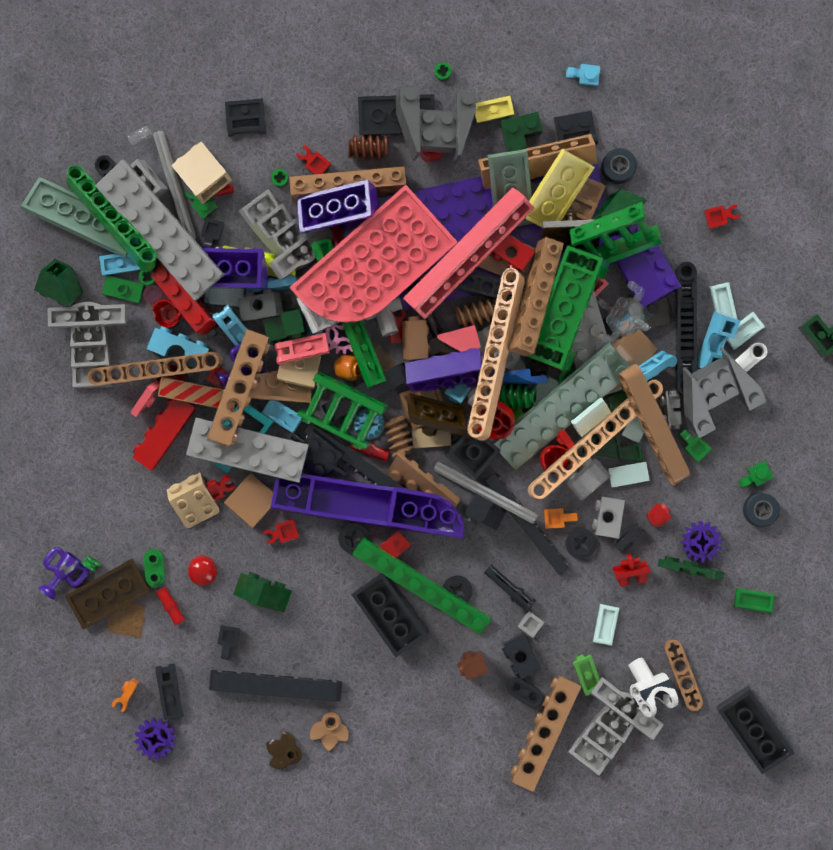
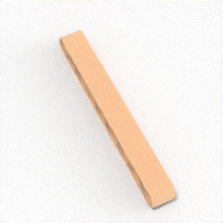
M513 268L505 270L502 275L468 425V433L480 441L488 439L491 434L509 354L508 348L525 283L524 276ZM516 275V280L510 283L511 278ZM512 294L511 300L506 302L507 296ZM508 313V317L502 320V316ZM504 332L503 337L498 339L499 333ZM499 350V356L494 358V353ZM495 369L494 376L489 377L491 370ZM491 388L490 394L485 396L486 390ZM486 407V413L481 416V410ZM482 426V432L477 435V428Z
M657 380L648 381V385L652 384L655 386L656 391L653 395L655 399L658 398L663 391L662 384ZM627 398L610 415L603 419L535 479L528 487L529 496L534 499L546 497L632 421L636 414L629 399ZM622 409L626 410L628 414L625 420L620 417ZM607 422L613 424L612 432L606 430ZM594 434L599 437L597 445H594L591 441ZM579 447L585 450V455L582 458L577 454ZM564 460L570 461L571 467L569 470L563 468ZM551 472L556 474V481L554 483L548 480V475ZM536 485H540L542 488V493L539 496L534 493Z

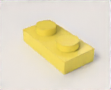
M510 96L476 103L475 118L477 124L514 116Z

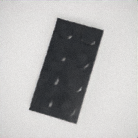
M434 94L419 95L420 109L435 110ZM396 95L358 97L359 136L403 135L396 115Z

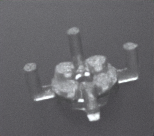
M630 281L627 286L636 293L634 298L621 297L612 306L596 296L598 306L609 312L606 323L613 331L611 336L601 331L597 337L607 344L610 343L612 346L615 345L619 336H628L626 334L635 333L639 328L644 331L650 329L649 324L644 321L645 314H643V305L640 303L645 290L633 281ZM629 313L628 319L624 321L625 315Z

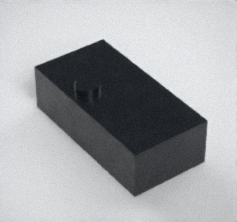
M379 573L351 594L395 657H398L429 634L428 629L394 581L384 574Z
M749 685L717 706L718 712L761 774H764L795 754L793 748Z

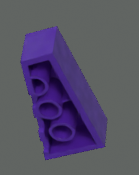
M471 348L463 352H451L444 356H432L429 359L413 360L412 362L405 363L406 383L412 392L438 390V386L455 389V386L463 384L467 385V388L475 387L479 380L484 355L480 348Z

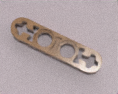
M670 639L664 645L666 656L686 707L691 711H697L703 705L701 694L681 643L675 639ZM671 643L678 645L676 652L677 655L682 654V657H676L671 660V657H675L672 651H668ZM680 660L684 661V670L677 671L675 663ZM688 678L692 681V686L689 689H684L681 685L682 681ZM696 691V693H692L693 697L699 700L696 702V707L692 704L689 705L691 698L689 694L685 696V693Z

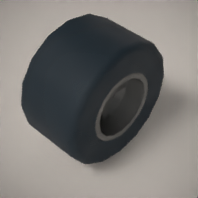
M615 148L609 151L601 164L603 176L614 184H623L629 181L637 168L635 156L624 148Z
M759 492L750 495L746 499L743 513L746 520L752 525L767 527L778 519L780 507L775 497Z

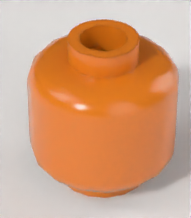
M341 355L334 363L335 374L340 379L355 381L362 375L355 356Z

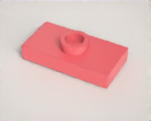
M158 380L151 383L145 389L132 409V415L137 417L146 407L149 408L156 400L154 395L158 391L160 384Z

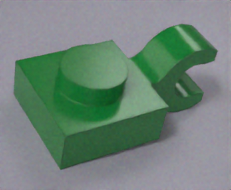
M683 429L678 434L687 443L684 449L696 462H699L711 450V447L702 438L697 436L693 438L687 430Z
M762 461L748 468L749 475L738 480L741 488L748 486L752 482L755 486H759L774 477L766 462Z

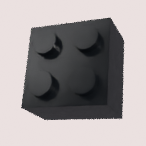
M467 426L464 436L459 435L444 455L470 479L476 480L501 450L489 439L480 441L472 437L468 433Z

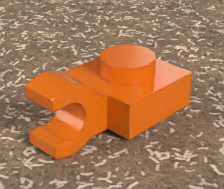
M563 508L544 509L545 529L565 527L564 522L578 521L577 513L564 514Z
M134 678L130 682L126 681L121 689L124 693L113 701L112 707H115L117 702H121L123 704L121 712H124L139 681Z

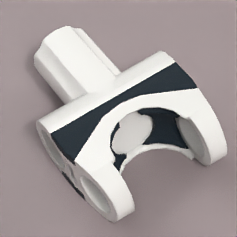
M642 657L628 665L638 682L630 686V694L646 717H652L657 713L654 698L659 699L668 708L678 705L677 693L665 673L653 676Z

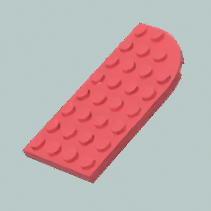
M405 185L375 211L373 217L366 219L297 280L290 289L307 308L323 318L336 322L361 321L376 315L387 307L458 242L408 186Z

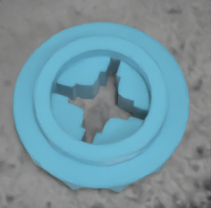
M368 409L362 410L355 417L354 428L358 435L363 427L361 423L365 422L369 414ZM381 414L376 415L373 423L378 425L371 427L366 439L377 438L383 432L384 419Z

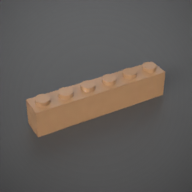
M588 134L527 148L530 180L545 176L562 148L591 165L597 164L596 147L592 135ZM488 158L479 159L478 163L484 189L491 188Z

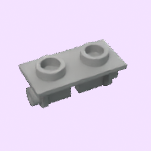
M664 391L662 396H660V406L664 408L663 417L669 429H671V426L673 429H680V425H682L681 411H673V408H680V395L677 394V391H669L670 395H668V391Z

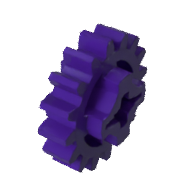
M699 521L698 525L692 522L691 529L685 527L687 533H681V536L685 539L680 541V543L685 544L682 551H688L686 555L688 558L693 555V561L696 562L700 558V562L704 563L705 558L711 561V555L718 556L716 550L722 549L718 546V543L723 542V540L718 539L721 532H715L716 526L710 528V522H706L703 525V522ZM705 529L712 534L713 538L706 535ZM695 530H697L696 535L693 538H690L691 534ZM701 537L706 540L702 547L700 544H697V540H700ZM713 545L712 549L707 553V548ZM690 546H695L698 554L693 552Z
M153 717L151 723L145 720V726H138L141 732L135 733L139 737L134 741V743H139L137 751L142 749V756L148 754L149 760L153 756H155L156 760L160 759V755L164 758L167 757V752L171 753L173 751L170 746L176 745V742L172 740L177 737V734H172L175 728L168 727L169 721L165 724L162 723L163 718L156 722L155 717ZM155 726L152 732H145L149 727ZM162 729L165 730L168 737L164 736ZM155 734L157 735V739H159L156 743H154V739L151 738ZM144 741L147 742L149 748L145 746ZM160 745L166 746L164 749L156 751Z

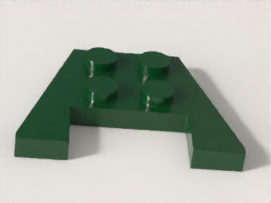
M624 389L604 401L610 412H612L613 408L618 407L628 397ZM611 422L606 423V430L608 432L613 430ZM618 433L593 454L603 457L643 461L641 445L635 444L621 447ZM596 434L591 438L594 445L599 443V437Z
M665 556V559L658 560V567L709 579L724 578L725 572L699 567L697 562L684 560V563H681L679 558Z

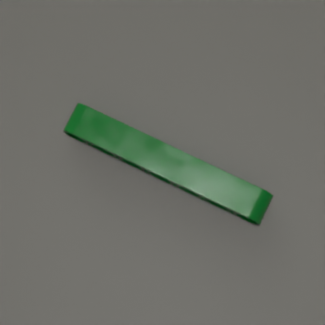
M78 165L70 166L67 169L68 187L138 267L146 272L152 271L156 266V251L130 221L113 207L82 167Z

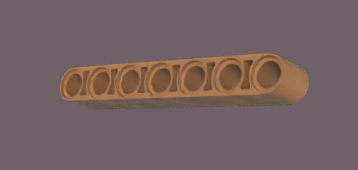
M208 352L95 368L89 372L88 380L91 384L98 386L213 370L221 366L222 357L217 352ZM211 355L216 358L214 366L208 363V358ZM191 358L197 361L195 369L189 366ZM172 361H176L178 364L176 371H172L170 368ZM154 363L159 366L157 374H154L151 370ZM135 366L139 367L140 369V375L138 377L133 374V368ZM116 369H119L121 371L120 379H117L114 376V371ZM98 371L103 376L100 382L95 378V374Z
M633 364L620 372L618 378L667 480L671 485L675 486L690 476L689 469L642 370L638 365Z

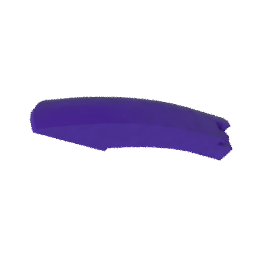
M308 474L301 475L300 483L275 478L270 509L368 526L464 539V525L460 514L451 502L436 494Z

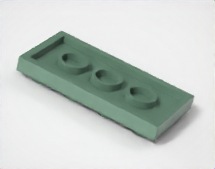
M527 150L487 155L493 207L512 188H515L530 201L532 195ZM524 218L517 226L534 223Z

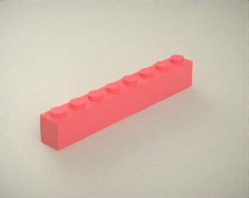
M512 188L403 299L422 318L426 319L534 209L533 205L523 194Z

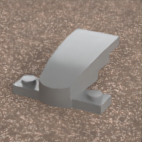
M269 189L239 210L256 235L277 256L269 265L279 279L284 278L293 270H300L306 267L316 258L311 246L312 243L328 238L330 240L334 239L333 232L329 227L311 231L307 235L306 233L301 234L298 219H292L283 203L279 205Z
M82 302L72 307L48 308L49 328L71 327L70 347L72 348L73 388L112 387V384L98 386L91 384L88 380V374L92 369L111 366L107 326L126 325L125 304L100 305L94 302ZM98 371L95 374V378L100 382L103 376Z
M603 677L600 678L590 694L605 706L588 724L567 752L597 776H600L620 746L625 743L633 727L650 740H654L664 725L654 716L646 717L634 702L631 694L621 692Z

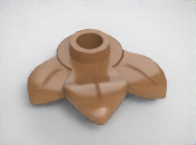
M334 712L326 713L322 721L316 722L310 731V739L316 740L321 738L324 747L328 751L335 747L338 740H348V729L341 723L339 715ZM328 719H334L335 723L333 725H329Z

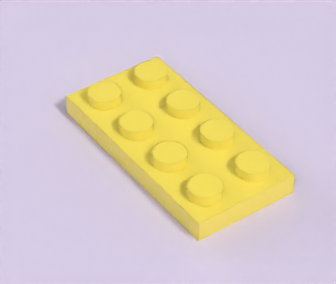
M562 148L529 202L533 205L534 209L525 219L542 227V221H561L595 167Z

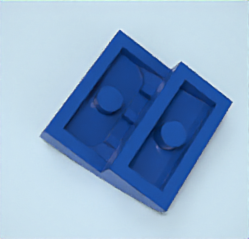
M530 369L505 371L502 383L517 386L518 384L547 383L546 375L531 377Z

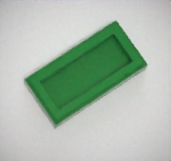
M736 588L733 607L772 613L775 594Z

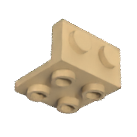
M201 472L191 475L181 483L174 484L167 489L168 500L186 528H191L218 514L220 511L206 488Z

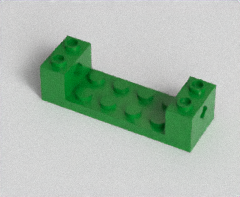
M567 245L550 292L534 354L528 357L556 368L570 371L576 352L571 351L597 279L604 280L610 261Z

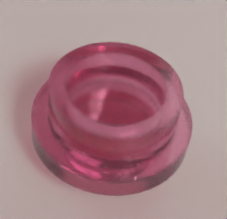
M156 285L147 286L143 292V297L149 304H155L163 296L162 290Z

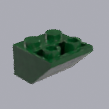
M620 189L609 195L592 219H599L640 202L645 204L647 200ZM615 230V231L610 232V233H607V234H608V235L613 234V233L617 234L619 231H618V230Z
M57 259L51 261L40 271L34 291L39 292L41 296L51 298L57 301L58 304L68 307L84 292L73 267Z

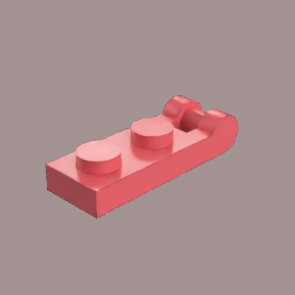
M326 333L274 344L275 352L278 355L276 357L278 365L330 353ZM289 349L290 354L285 355V350Z

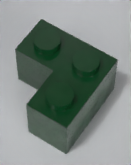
M538 112L500 121L506 152L527 149L525 138L540 135L543 131Z
M300 309L263 319L266 335L269 337L268 342H273V345L284 342V339L291 338V340L303 338V335L307 334Z
M816 314L798 327L821 358L833 352V324L828 328L819 315Z
M249 572V574L240 573L233 595L256 606L285 612L292 590L285 588L286 584L275 581L273 584L272 580L264 577L259 579L260 575Z

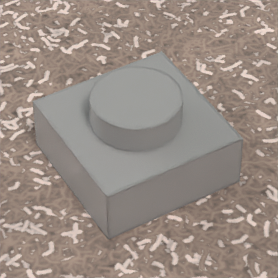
M528 610L517 626L534 638L544 624V621Z

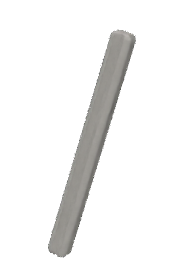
M157 131L153 133V138L180 224L193 239H196L177 173L171 166L173 161L164 132Z
M440 462L435 465V472L530 523L536 521L538 516L536 513Z

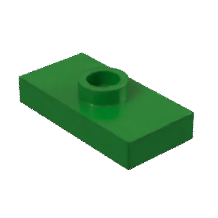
M106 275L102 294L140 303L144 284Z

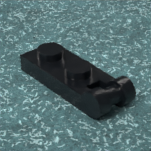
M175 663L169 664L167 667L156 666L155 671L164 720L183 717ZM170 674V680H164L163 675Z

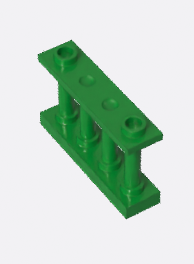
M642 202L570 229L573 246L582 243L587 253L610 261V263L662 244V239L657 225L649 228L645 223L644 219L646 217ZM636 223L641 231L630 234L626 226ZM618 230L623 238L612 241L607 233ZM600 237L605 245L595 248L590 240Z
M322 372L316 373L313 381L317 382L318 386L307 411L301 410L297 415L302 417L301 420L305 423H314L352 442V446L357 449H367L371 443L365 441L373 421L376 415H382L386 412L388 405ZM329 388L334 391L335 396L323 420L315 416L314 412L324 391ZM347 397L351 399L352 405L342 427L339 428L331 424V421L341 399ZM363 405L369 408V414L357 437L349 433L348 430L358 408Z

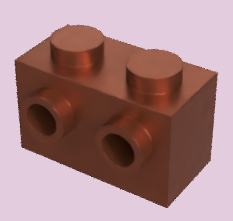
M473 650L462 653V657L459 658L460 663H457L461 677L465 676L466 680L489 673L481 650L474 653Z

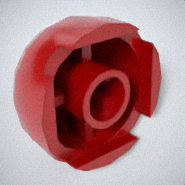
M501 401L497 403L491 434L488 438L490 440H495V438L505 439L514 429L515 415L506 403ZM486 407L481 410V416L486 413ZM482 426L478 427V432L481 433Z

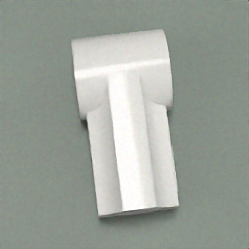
M754 343L735 361L747 372L766 357L767 348L762 343ZM756 346L762 349V354L759 357L753 354V349Z

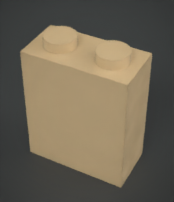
M202 142L194 145L190 151L171 165L202 204L232 181L228 173Z

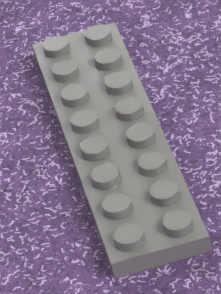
M122 159L95 185L113 207L126 217L157 253V258L194 300L197 301L224 275L126 160Z

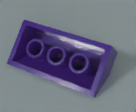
M364 180L297 197L300 233L373 217L378 207L377 188L369 180Z
M636 223L627 229L630 234L641 231ZM619 232L611 237V240L615 241L623 237ZM659 246L615 261L642 308L671 295L681 287L679 280Z
M202 248L224 273L211 288L268 289V267L263 249Z

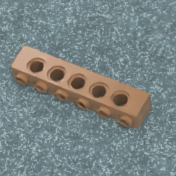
M405 166L289 177L293 203H297V197L364 180H369L377 188V196L396 194L406 185Z
M548 237L537 242L508 351L525 357L534 354L564 243Z
M248 329L246 330L207 441L229 448L231 444H235L238 436L235 433L237 426L241 427L244 420V415H241L243 408H248L251 400L248 394L250 389L254 390L257 379H255L256 372L261 371L264 361H261L262 355L267 354L270 343H267L269 337ZM254 349L257 352V357H249L247 351ZM248 367L251 370V375H243L241 368ZM241 385L244 387L245 392L238 394L235 392L234 387ZM235 403L238 406V411L231 412L228 409V404ZM223 421H229L232 425V428L230 430H224L221 426V423Z
M558 675V678H553L550 685L552 691L549 696H545L542 702V706H544L542 713H537L534 720L536 726L533 731H529L526 737L528 744L526 748L522 747L520 750L518 766L514 765L510 773L512 783L534 792L581 688L579 683L561 675ZM559 692L565 693V699L561 702L555 700V696ZM550 710L557 711L558 714L555 719L547 717ZM544 727L550 730L549 734L545 737L539 735L540 729ZM533 746H541V752L533 754L531 752ZM526 763L534 765L533 769L529 772L523 769Z

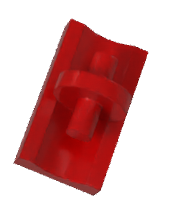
M626 554L627 560L620 561L621 565L612 567L615 578L621 587L628 586L630 584L629 577L636 576L637 583L647 582L648 574L650 573L647 561L640 562L639 558L632 559L631 554Z

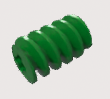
M503 383L498 401L506 403L509 407L511 405L512 408L519 406L520 409H523L526 406L527 409H531L536 403V385H533L532 390H529V386L525 385L524 390H522L521 384H518L517 389H514V385L510 384L509 389H507L506 383Z

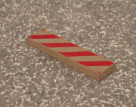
M161 377L157 396L218 408L224 390ZM235 403L228 404L230 411H234Z

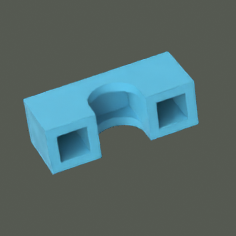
M714 311L697 359V367L703 368L723 357L720 348H724L728 338H735L741 320Z
M163 326L160 329H154L147 347L148 350L165 357L168 356L170 349L174 346L183 347L185 356L211 351L207 348L208 344L198 340L196 343L189 341L190 337L181 333L175 336L171 334L172 330ZM191 358L189 366L196 368L197 361Z

